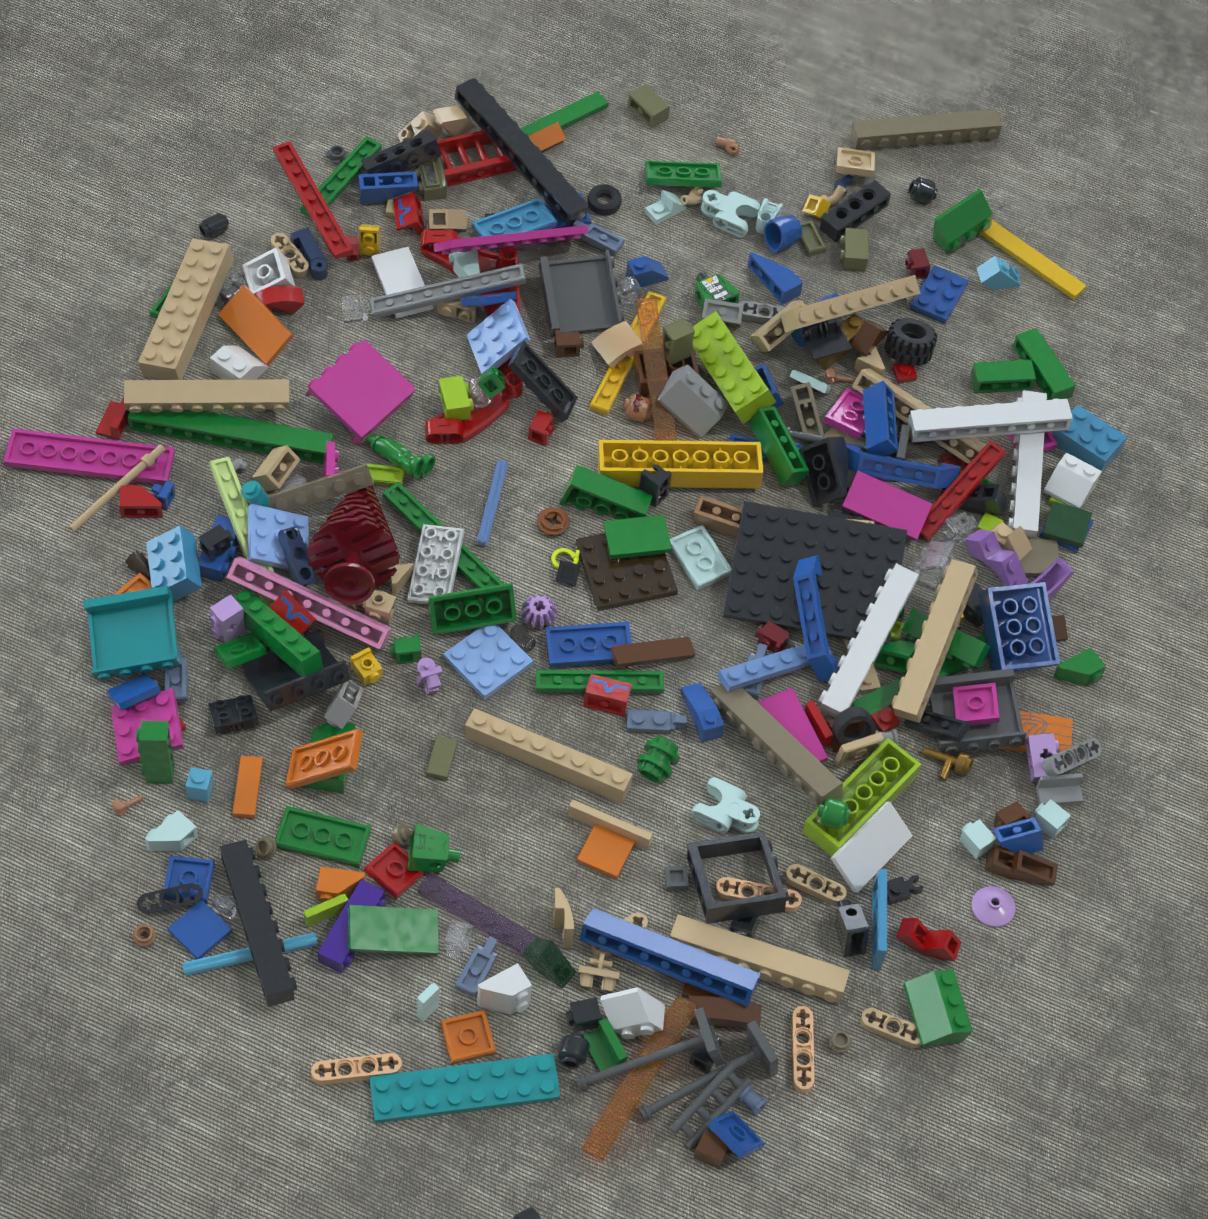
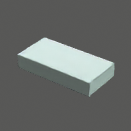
M792 370L789 376L802 383L810 382L812 388L823 393H829L831 389L830 385L798 370Z
M435 983L431 984L418 996L417 1017L422 1022L439 1007L440 988Z

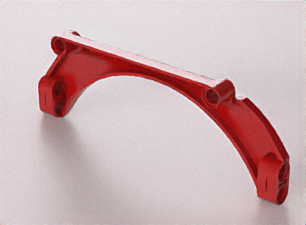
M425 229L420 234L421 253L429 260L443 266L456 275L453 271V263H449V254L442 255V251L435 252L434 244L464 238L458 236L452 229ZM504 247L500 253L487 250L477 251L480 273L518 264L517 250L513 247ZM519 285L486 292H516L517 299L513 301L516 303L520 313ZM505 302L483 305L482 308L486 317L490 316ZM512 357L496 369L500 370L505 377L504 385L506 387L502 391L489 398L476 383L468 395L469 399L472 398L474 410H471L470 419H446L444 413L427 420L425 422L426 441L430 444L465 443L484 431L509 408V399L519 398L523 393V381L508 366Z

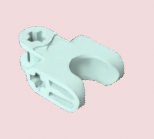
M708 190L703 194L701 212L705 216L713 218V224L716 228L742 238L748 232V225L745 220L740 219L738 216L754 218L758 215L761 206L756 200L737 192H730L728 196H725L717 191Z
M715 777L710 778L707 782V791L711 796L717 798L720 803L716 806H707L702 803L696 804L691 810L693 819L721 833H726L730 826L746 834L755 832L759 824L760 811L756 806L745 802L747 798L746 793Z

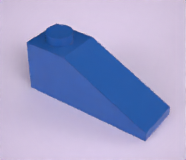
M416 171L359 174L360 204L381 203L418 189Z
M753 252L749 255L748 267L781 304L801 295L803 282L792 270Z
M701 682L681 687V693L701 742L704 743L722 738L723 720L717 706Z

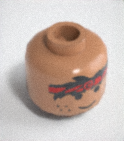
M632 394L629 399L625 398L622 409L625 410L626 418L642 423L645 419H649L653 405H651L650 399Z

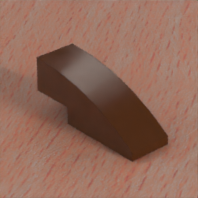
M995 845L987 852L985 871L999 876L1050 886L1055 885L1058 868L1057 864L1025 851L1018 850L1015 853L998 845Z
M689 996L688 1018L691 1025H699L694 1010L703 1007L715 1028H747V1024L754 1020L760 1027V1004L750 1002L747 1007L727 998Z

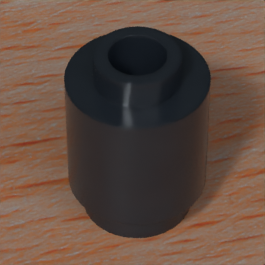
M217 213L202 220V223L199 224V230L204 238H212L227 231L229 222L225 215Z

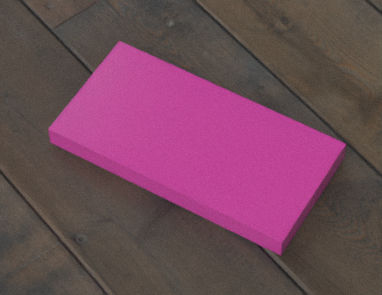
M857 471L841 508L882 526L907 530L906 537L916 541L932 503Z
M793 688L758 701L772 717L821 763L828 761V757Z

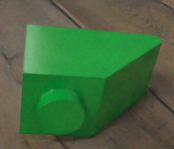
M900 640L883 644L873 663L874 666L907 673V663L909 658L914 656L915 643Z
M1091 647L1058 664L1054 677L1059 680L1086 686L1091 682L1097 683L1103 678L1106 665Z

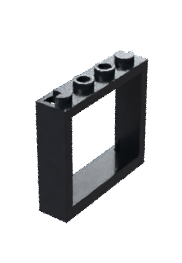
M765 832L687 843V861L706 924L785 912L786 901H789V894L787 889L783 888V876L781 872L778 873V861L776 856L772 855L771 840H767ZM760 850L775 894L714 903L701 859Z

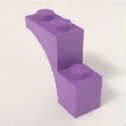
M979 529L965 539L971 557L979 559L988 565L1005 586L1029 584L1017 552L1002 550L994 531Z
M1057 558L1047 570L1029 584L1045 582L1050 602L1075 571L1062 558Z

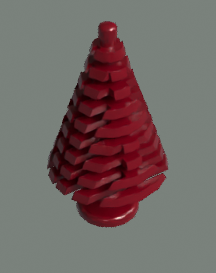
M372 485L347 493L346 498L340 501L338 506L328 516L327 521L310 540L313 543H310L307 548V558L313 555L316 556L311 558L309 564L313 571L317 569L315 574L324 580V588L327 594L343 604H358L369 599L375 588L389 581L391 576H394L397 569L395 567L389 568L400 563V554L398 551L396 552L398 547Z

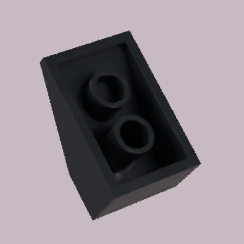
M844 436L827 437L800 448L799 452L809 469L805 476L813 507H818L846 496L849 454Z

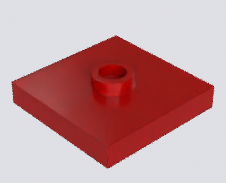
M393 842L364 868V872L396 900L426 874V872L407 870L409 854L396 842Z

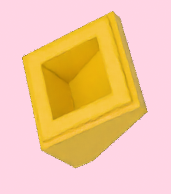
M809 195L802 212L821 220L822 215L828 211L830 203L822 197Z

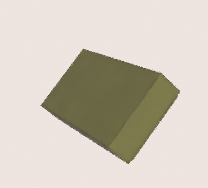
M813 221L801 222L802 235L799 240L808 257L825 253L826 246Z
M436 736L426 776L448 780L458 740Z

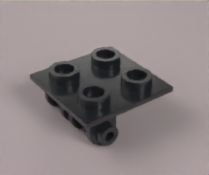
M834 318L827 321V323L823 321L822 326L820 323L810 327L807 326L801 332L814 360L852 349L841 329V326H843L841 319Z
M251 694L208 703L216 734L231 733L230 725L233 732H236L235 724H238L239 731H242L241 723L244 730L255 728V725H259Z

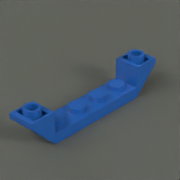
M846 444L849 454L848 469L855 473L860 471L873 477L935 489L948 488L960 473L961 466L940 463V467L861 452V447Z
M816 555L798 560L793 581L807 660L818 680L825 682L830 680L833 672L838 673L839 667L837 657L830 656L816 580V577L822 576L819 556Z

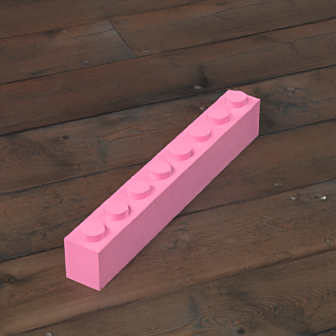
M242 557L234 559L226 577L273 600H276L284 590H287L316 620L377 649L385 647L393 629Z

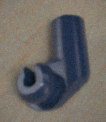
M849 174L838 179L834 184V191L838 185L845 188L851 184L853 177Z

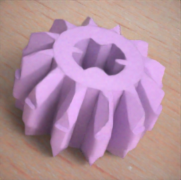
M536 593L535 598L529 596L527 601H524L522 604V618H525L526 624L531 623L532 628L539 626L542 630L544 625L550 627L551 621L556 619L557 607L554 605L553 598L547 599L546 594L543 597H539Z

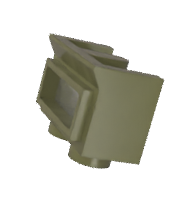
M440 157L414 168L417 179H419L418 191L419 194H423L424 201L447 198V184Z

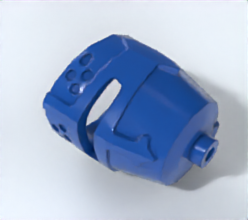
M794 215L778 216L769 220L764 227L766 244L775 254L791 248L802 235L801 223Z

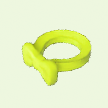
M560 548L554 551L551 556L552 565L558 569L557 555L561 553L569 554L574 559L573 563L578 564L580 551L576 550V553H574L570 549Z

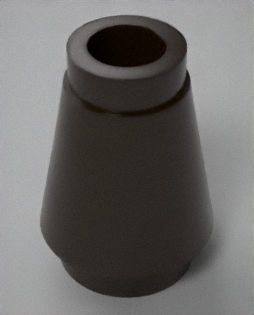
M134 551L125 561L128 565L127 567L136 574L141 573L150 581L148 560L143 553Z

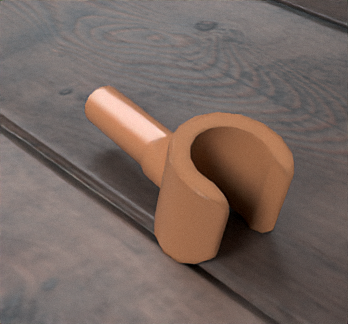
M832 368L827 369V374H824L828 384H833L836 381L851 383L853 381L851 377L836 375L835 370Z
M139 795L125 803L120 799H116L112 803V810L122 816L131 805L142 801L143 797Z

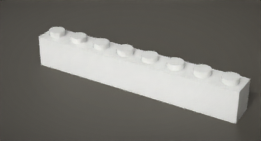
M1023 390L1021 398L1017 397L1016 402L1044 401L1047 399V394ZM1044 432L1014 434L1013 443H1017V446L1013 449L1012 460H1015V465L1012 466L1011 477L1014 478V483H1011L1010 495H1013V500H1010L1008 509L1009 512H1012V515L1008 519L1007 526L1012 530L1022 526L1028 539H1035L1038 533Z
M1052 399L927 410L917 409L910 411L907 423L910 426L912 442L1069 430L1073 418L1068 399Z
M897 563L893 570L889 568L884 577L886 581L884 587L879 586L875 594L877 598L875 604L870 603L865 613L868 615L866 621L861 620L856 630L859 632L856 639L852 637L847 649L850 651L847 656L842 655L838 663V667H840L838 673L833 672L828 682L831 685L829 690H824L820 696L821 711L836 718L840 712L850 708L913 590L919 574Z

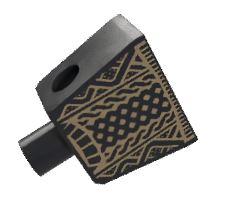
M841 900L837 904L835 926L843 957L865 954L869 926L862 908L859 904L851 905L850 900Z

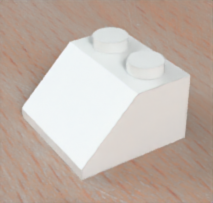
M277 248L242 265L249 289L253 293L273 286H295L287 258Z
M222 346L210 357L211 372L222 380H256L268 369L266 364L239 346Z
M1066 453L1055 468L1043 492L1069 506L1080 509L1096 487L1102 471Z
M517 963L478 984L477 1004L481 1008L510 1015L515 1012L520 1013L529 1007L532 984Z
M632 988L601 996L600 1001L613 1030L621 1035L622 1038L634 1039L635 1036L652 1035L654 1032L663 1030L665 1004L640 988Z

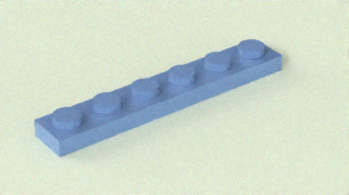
M805 644L719 670L717 676L729 692L811 665L807 660ZM829 648L830 656H833L834 653Z

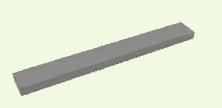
M517 264L379 296L369 300L374 319L521 285L527 282L523 264Z

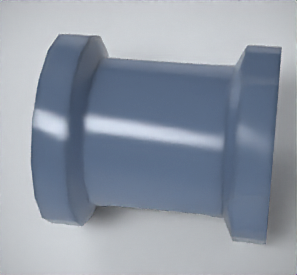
M750 1085L741 1093L737 1101L746 1104L753 1111L752 1114L756 1116L764 1109L769 1100L762 1098L753 1090L754 1087Z

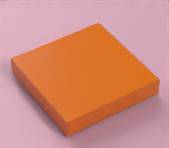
M595 824L577 858V863L617 880L635 845V840Z
M485 1010L440 1020L451 1065L496 1055V1048Z

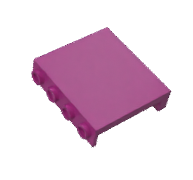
M365 339L360 343L355 342L349 348L350 352L348 354L340 355L335 361L336 364L333 367L328 366L321 373L322 376L319 379L314 378L308 384L309 389L306 393L307 397L313 394L354 434L352 440L357 445L405 404L416 390Z

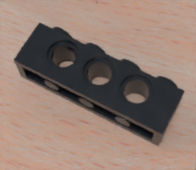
M430 129L366 157L361 161L367 174L405 172L441 156L442 153Z
M876 180L870 184H865L860 191L851 194L847 200L838 203L834 209L822 215L820 230L836 243L840 240L841 235H844L845 228L856 229L889 205L891 193Z

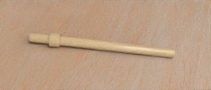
M160 444L150 454L146 453L140 459V463L70 524V529L73 532L79 529L120 492L121 486L128 485L146 467L150 468L155 463L154 460L166 449Z

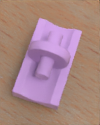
M431 658L420 659L417 664V671L419 673L416 680L417 685H423L426 695L438 692L439 687H441L439 679L442 674L441 666L436 667L435 662Z

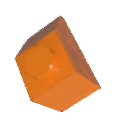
M321 866L316 887V900L323 903L342 894H345L348 898L353 894L360 880L365 881V873Z

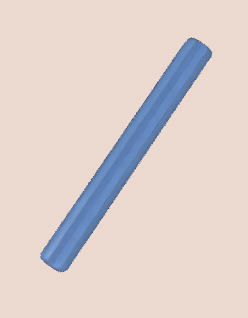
M500 459L496 464L477 537L478 545H488L508 467L506 460Z

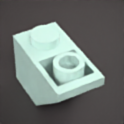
M177 810L173 815H168L159 827L148 832L145 838L146 848L149 851H182L198 837L197 827Z

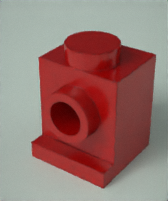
M538 410L529 426L528 440L547 446L548 437L552 435L555 424H553L554 416L551 413Z

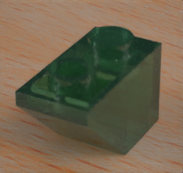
M535 938L522 954L535 971L560 988H564L577 972L552 940Z

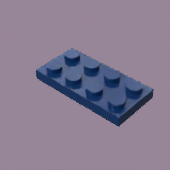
M629 622L545 627L549 668L614 663L610 651L611 647L632 644Z

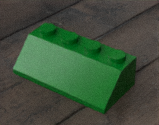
M512 583L428 597L429 617L433 635L517 621Z

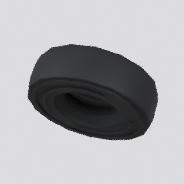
M600 184L593 187L588 194L589 208L596 214L608 216L617 212L621 206V194L614 186ZM600 196H608L612 201L608 204H602L597 199Z

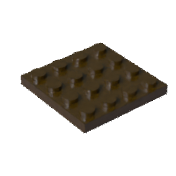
M605 533L576 539L575 544L577 550L580 551V559L597 611L678 594V589L665 553L610 559Z

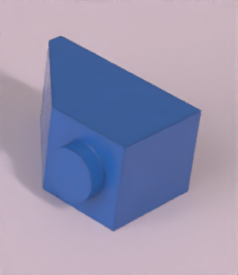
M647 256L627 261L626 277L633 290L669 280L662 263Z
M1034 817L993 828V833L999 844L1015 853L1018 850H1022L1032 854L1043 850L1042 830Z

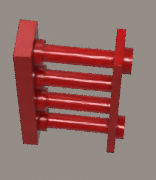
M483 130L437 140L442 153L440 158L445 167L443 172L447 187L516 171L515 166L495 144L494 146L499 157L488 159L483 145L493 142ZM475 147L481 161L470 163L465 149ZM458 152L463 165L452 167L447 154Z

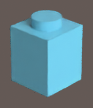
M191 767L185 785L187 799L209 803L214 786L213 771Z

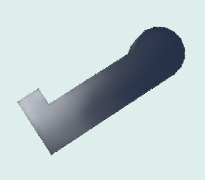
M309 228L290 233L291 242L296 248L301 250L311 268V277L319 281L324 280L328 275V264Z
M293 526L280 530L278 540L283 548L291 581L302 586L316 582L299 529Z

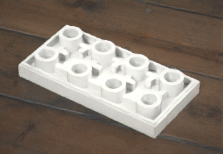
M409 247L371 256V261L386 295L425 286ZM433 305L395 313L394 316L395 318L428 311L433 309Z
M423 524L407 598L409 603L428 605L429 596L452 593L465 533L464 529Z
M885 802L830 859L851 890L859 892L913 835L891 802Z

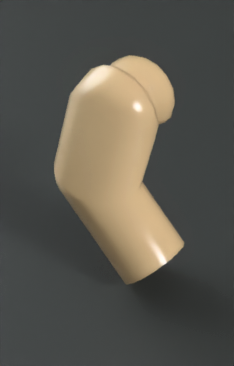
M838 185L832 196L822 195L821 197L826 199L831 207L839 203L846 189Z
M694 187L689 195H683L681 203L683 205H697L703 194L702 187Z

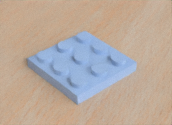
M512 299L501 305L467 334L481 374L492 366L497 369L514 355L520 343L525 341L528 344L531 341L517 305Z
M250 504L248 506V561L288 570L283 548L278 540V533L282 529L296 526L300 531L307 550L309 546L308 516Z
M498 625L480 627L443 653V658L484 700L533 665V660Z

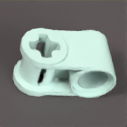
M767 198L764 199L756 221L755 229L758 233L764 235L766 223L781 215L783 204L780 203L778 205L768 201Z

